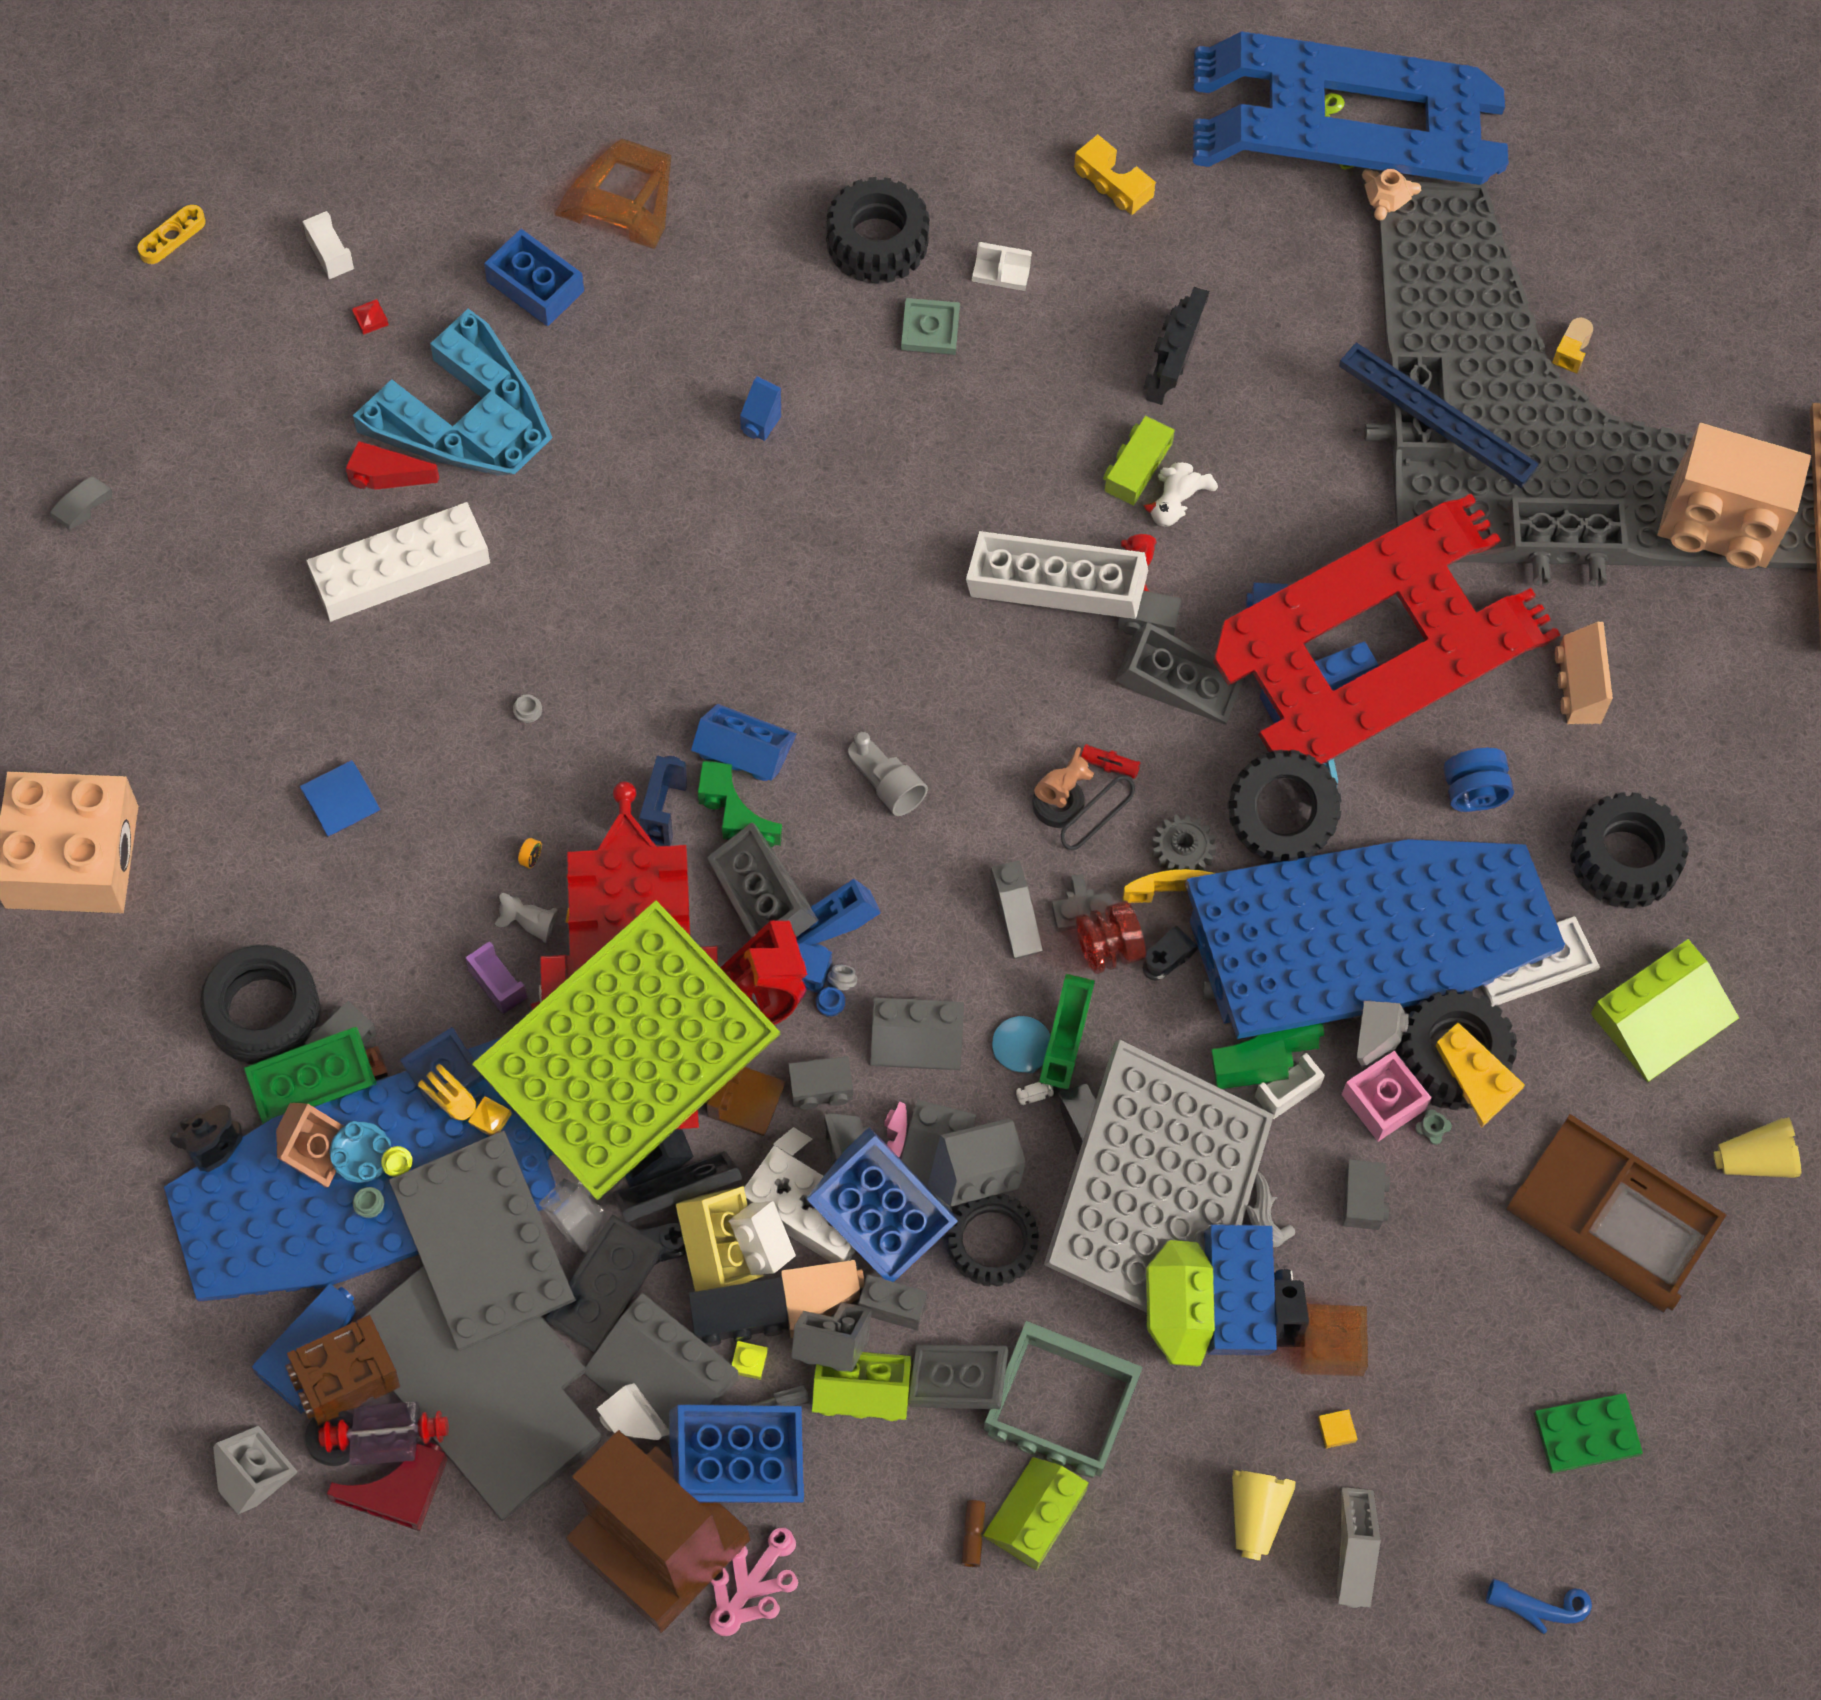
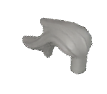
M1257 1171L1255 1178L1257 1202L1254 1208L1246 1206L1252 1225L1272 1226L1273 1247H1279L1295 1235V1229L1291 1225L1279 1229L1273 1223L1271 1207L1277 1197L1271 1196L1266 1179Z

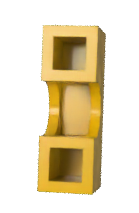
M1097 134L1075 153L1074 168L1080 177L1090 180L1098 192L1107 194L1113 199L1115 205L1120 210H1126L1129 214L1133 215L1154 197L1156 182L1137 166L1125 174L1113 172L1111 168L1115 165L1117 150Z

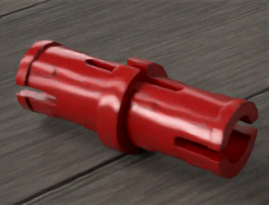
M1085 744L1081 757L1088 763L1104 768V772L1110 773L1113 771L1136 779L1141 765L1140 761H1134L1117 755V751L1111 750L1108 752ZM1099 757H1103L1111 761L1121 763L1123 765L1119 766L1099 759Z

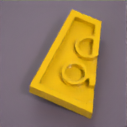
M1459 1023L1452 1027L1436 1044V1048L1451 1075L1456 1078L1462 1088L1465 1100L1468 1104H1471L1476 1113V1119L1481 1128L1525 1086L1523 1082Z

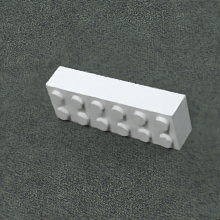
M466 502L307 560L311 578L331 622L490 564L487 545Z
M979 531L966 581L971 597L1136 619L1148 574V566L1144 552Z

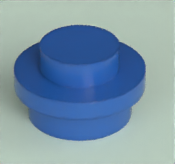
M834 987L824 988L816 996V1007L825 1016H836L844 1010L845 996L839 989Z

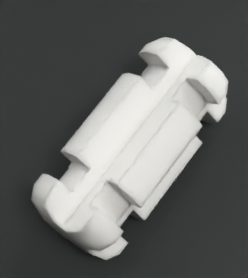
M1037 1082L1024 1086V1090L1018 1088L1016 1095L1020 1105H1026V1101L1033 1103L1046 1099V1095L1052 1097L1054 1091L1052 1085Z

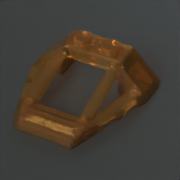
M622 138L614 143L575 180L565 193L555 215L579 224L584 215L629 229L630 241L655 249L666 226L672 156ZM616 163L651 175L634 200L599 189ZM660 182L654 214L652 215L644 207V204Z

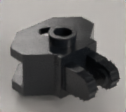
M217 1105L203 1114H196L193 1119L184 1118L180 1122V1128L184 1130V1133L174 1132L170 1137V1142L175 1147L186 1150L200 1171L210 1172L228 1161L243 1139L242 1128L239 1122L232 1121L231 1110L228 1106Z

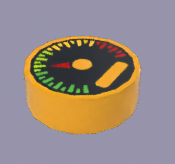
M528 838L523 843L518 856V862L521 866L529 869L534 867L541 854L542 844L540 841Z

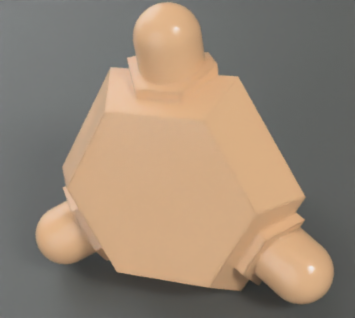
M1365 169L1362 173L1363 179L1366 180L1364 185L1370 205L1375 208L1374 217L1379 221L1385 219L1387 212H1395L1411 200V196L1419 194L1421 191L1419 183L1406 181V178L1394 169H1387L1381 173Z

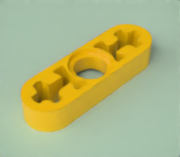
M187 205L142 239L138 244L141 260L147 264L160 262L202 229L205 225L203 210L197 205ZM188 216H191V217L194 218V217L197 216V220H195V221L192 220V219H189V220H188L187 217H188ZM175 230L179 232V235L174 239L164 237L168 231ZM148 248H150V249H152V250H153V249H156V252H154V253H152L151 251L146 252V249H148Z

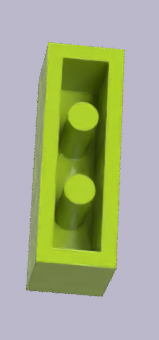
M1145 415L1140 425L1136 423L1133 426L1129 435V443L1127 445L1123 444L1120 447L1116 456L1118 460L1115 465H1109L1103 477V480L1106 481L1105 492L1134 506L1171 447L1175 430Z

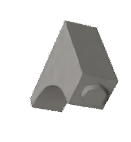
M1344 1487L1341 1490V1546L1337 1596L1338 1604L1352 1608L1360 1606L1371 1607L1381 1542L1373 1490Z

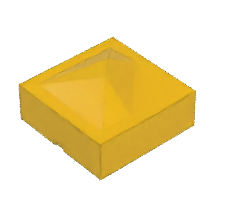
M484 1096L468 1122L476 1129L492 1136L502 1130L512 1112Z

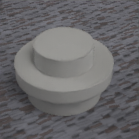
M522 695L515 701L513 712L519 721L531 723L541 716L542 704L539 699L532 695Z
M835 965L832 967V971L828 973L827 980L836 989L848 990L857 984L856 971L847 965Z

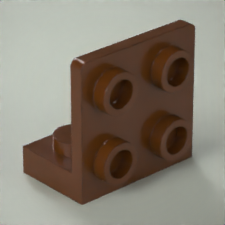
M744 1067L709 1099L707 1103L708 1117L765 1136L784 1090L785 1081Z

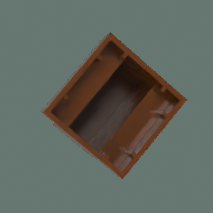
M620 1430L572 1476L588 1516L566 1537L571 1550L660 1633L676 1619L751 1540L747 1527L720 1503H699L675 1481L672 1460L663 1451L655 1446L646 1455Z

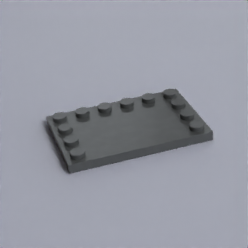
M504 1130L389 1180L459 1351L576 1301Z

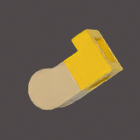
M1582 317L1572 320L1556 350L1552 361L1553 364L1576 374L1578 373L1586 354L1580 350L1588 345L1593 332V324L1589 320Z

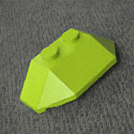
M1168 1240L1146 1267L1147 1330L1157 1346L1167 1356L1166 1359L1170 1365L1198 1367L1202 1364L1215 1331L1213 1267L1198 1242Z

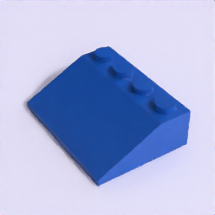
M870 1127L846 1148L806 1198L883 1279L892 1282L898 1279L958 1222L952 1212Z
M677 1405L669 1411V1440L674 1479L699 1503L804 1502L801 1406Z

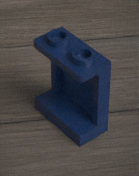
M656 756L639 817L640 826L653 843L659 846H671L673 839L671 813L662 812L668 789L673 788L686 791L687 788L686 763L675 756Z

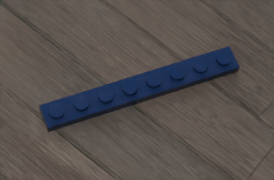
M1357 342L1340 360V368L1518 487L1522 488L1537 470L1539 465L1537 462Z

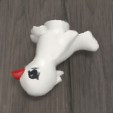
M1174 463L1171 465V468L1163 467L1160 470L1161 474H1158V480L1165 482L1164 493L1161 498L1143 506L1147 512L1151 513L1157 525L1168 527L1185 515L1184 511L1187 507L1181 506L1182 501L1200 489L1216 491L1218 485L1211 474L1201 476V474L1193 472V466L1188 463Z

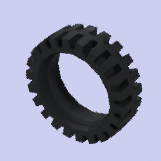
M996 1194L966 1202L964 1206L961 1205L957 1209L954 1217L958 1222L948 1230L947 1244L956 1269L959 1268L960 1273L965 1278L968 1276L972 1282L976 1284L981 1282L983 1286L990 1287V1284H995L997 1287L1003 1286V1283L1006 1282L1010 1284L1016 1278L1020 1279L1030 1269L1038 1250L1039 1232L1034 1216L1030 1215V1210L1026 1206H1021V1201L1016 1198L1011 1200L1009 1195L1003 1194L1002 1197ZM987 1212L1001 1213L1012 1218L1019 1226L1023 1236V1247L1018 1257L1010 1264L998 1268L985 1267L975 1262L967 1254L963 1244V1233L968 1223L976 1216Z

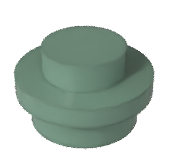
M363 1188L354 1196V1210L363 1218H373L380 1214L384 1208V1197L376 1188Z

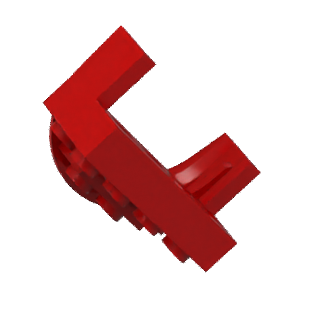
M769 921L720 967L773 1025L789 1017L806 993V986L802 979L808 974L790 921ZM753 993H754V995H755V997H756L757 1003H756L755 1001H753V998H752Z

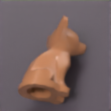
M1077 747L1066 768L1051 771L1036 785L1034 792L1038 799L1063 808L1067 803L1065 798L1069 797V791L1075 787L1076 782L1093 778L1094 772L1089 769L1088 762L1079 756L1080 747Z

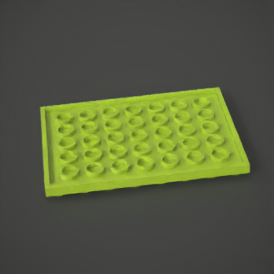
M656 900L473 1063V1066L596 1200H599L780 1035V1031Z

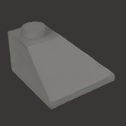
M1364 1001L1357 1060L1363 1070L1393 1052L1402 1040V1032H1407L1408 1014H1405L1400 1003Z
M259 1426L222 1440L213 1447L218 1492L238 1515L257 1507L297 1474V1470Z

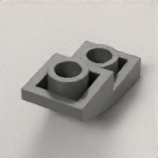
M92 476L66 494L51 510L50 517L70 530L89 520L92 508L111 499L112 489Z

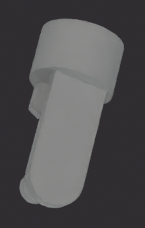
M858 732L854 736V742L851 743L848 749L849 758L877 789L876 794L895 816H902L914 810L925 798L928 791L927 785L910 766L903 765L897 757L888 759L875 743L870 740L868 733Z

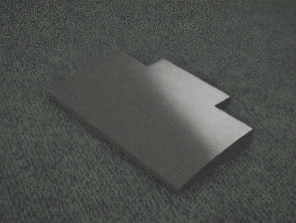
M424 1266L363 1316H371L396 1369L400 1388L394 1390V1394L417 1421L423 1412H426L429 1418L435 1417L439 1410L442 1413V1417L447 1416L449 1424L448 1436H444L442 1443H439L436 1437L431 1438L443 1449L442 1451L501 1521H504L601 1442V1434L563 1391L586 1372L585 1367L541 1316L459 1351Z

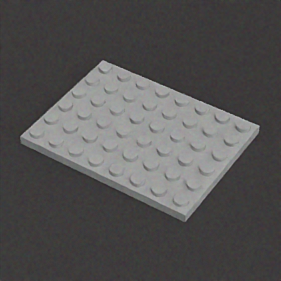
M1122 1040L1114 1042L1044 1265L1147 1313L1146 1267L1168 1240L1198 1242L1205 1253L1204 1231L1210 1225H1242L1274 1114Z

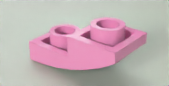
M899 1102L896 1110L891 1109L889 1111L884 1126L887 1127V1138L894 1140H889L887 1146L902 1159L906 1142L907 1112L905 1104Z

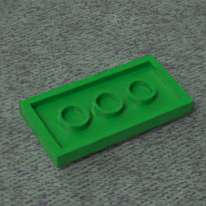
M357 1027L347 1029L244 1068L262 1124L274 1117L285 1114L290 1103H305L316 1107L377 1085Z

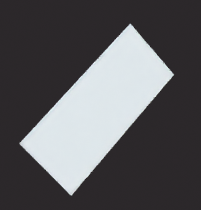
M793 1127L773 1144L793 1156L810 1142L812 1138Z

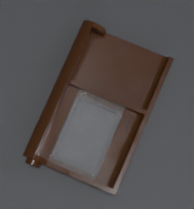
M1569 1114L1542 1157L1506 1208L1507 1211L1663 1313L1667 1308L1673 1311L1680 1301L1682 1295L1677 1292L1727 1216L1713 1205L1571 1114Z

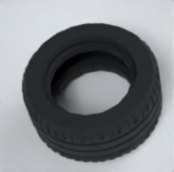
M257 944L256 946H245L242 949L238 948L235 952L228 953L229 955H225L222 960H219L212 967V971H209L208 977L205 978V983L202 985L200 1007L204 1022L213 1041L223 1052L235 1060L238 1059V1061H245L248 1064H256L304 1046L308 1034L318 1025L320 1000L313 977L308 967L299 957H296L295 954L290 953L286 949L283 950L281 947L276 948L274 945L264 944L262 946ZM265 979L277 981L291 990L293 999L289 1011L281 1021L268 1028L256 1030L244 1028L229 1017L232 998L242 987L253 981Z

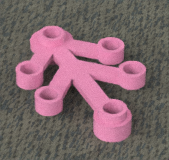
M777 1528L772 1531L768 1538L769 1547L749 1575L745 1558L748 1553L746 1546L732 1559L737 1593L731 1601H729L726 1587L729 1581V1574L725 1568L721 1571L723 1577L720 1580L711 1581V1584L714 1586L717 1607L710 1615V1626L716 1634L730 1636L739 1630L741 1623L760 1618L773 1619L778 1615L780 1607L777 1601L770 1596L762 1598L758 1606L743 1607L748 1599L780 1591L792 1592L797 1588L798 1579L790 1570L780 1572L775 1579L761 1582L778 1556H788L794 1551L796 1540L790 1530ZM779 1536H785V1540L782 1543H776V1539ZM785 1578H792V1582L789 1585L782 1584ZM774 1604L771 1611H764L766 1605ZM730 1615L727 1622H720L722 1616Z

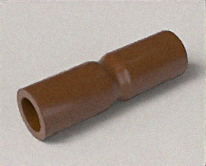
M967 1501L962 1566L977 1568L981 1564L983 1541L981 1534L984 1529L986 1503L983 1501Z

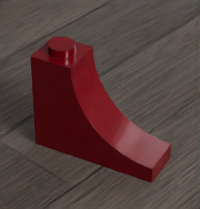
M415 1443L404 1462L384 1478L363 1485H341L332 1482L327 1495L333 1503L420 1531L448 1460L440 1446L433 1443L424 1444V1446Z

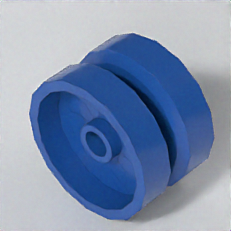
M1487 747L1471 749L1452 756L1443 766L1445 780L1450 786L1448 790L1450 804L1455 810L1472 812L1493 809L1505 804L1514 795L1512 779L1507 774L1509 771L1507 757L1502 750Z

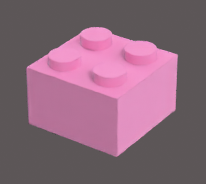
M1395 1051L1347 1081L1341 1094L1378 1142L1424 1112L1431 1100L1430 1095Z

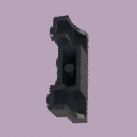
M1193 287L1191 296H1185L1184 299H1180L1179 305H1175L1170 315H1166L1162 330L1166 332L1164 337H1158L1154 352L1158 353L1157 364L1153 375L1148 373L1143 389L1148 390L1147 401L1163 405L1166 392L1176 387L1179 375H1182L1195 342L1201 315L1208 301L1210 291Z

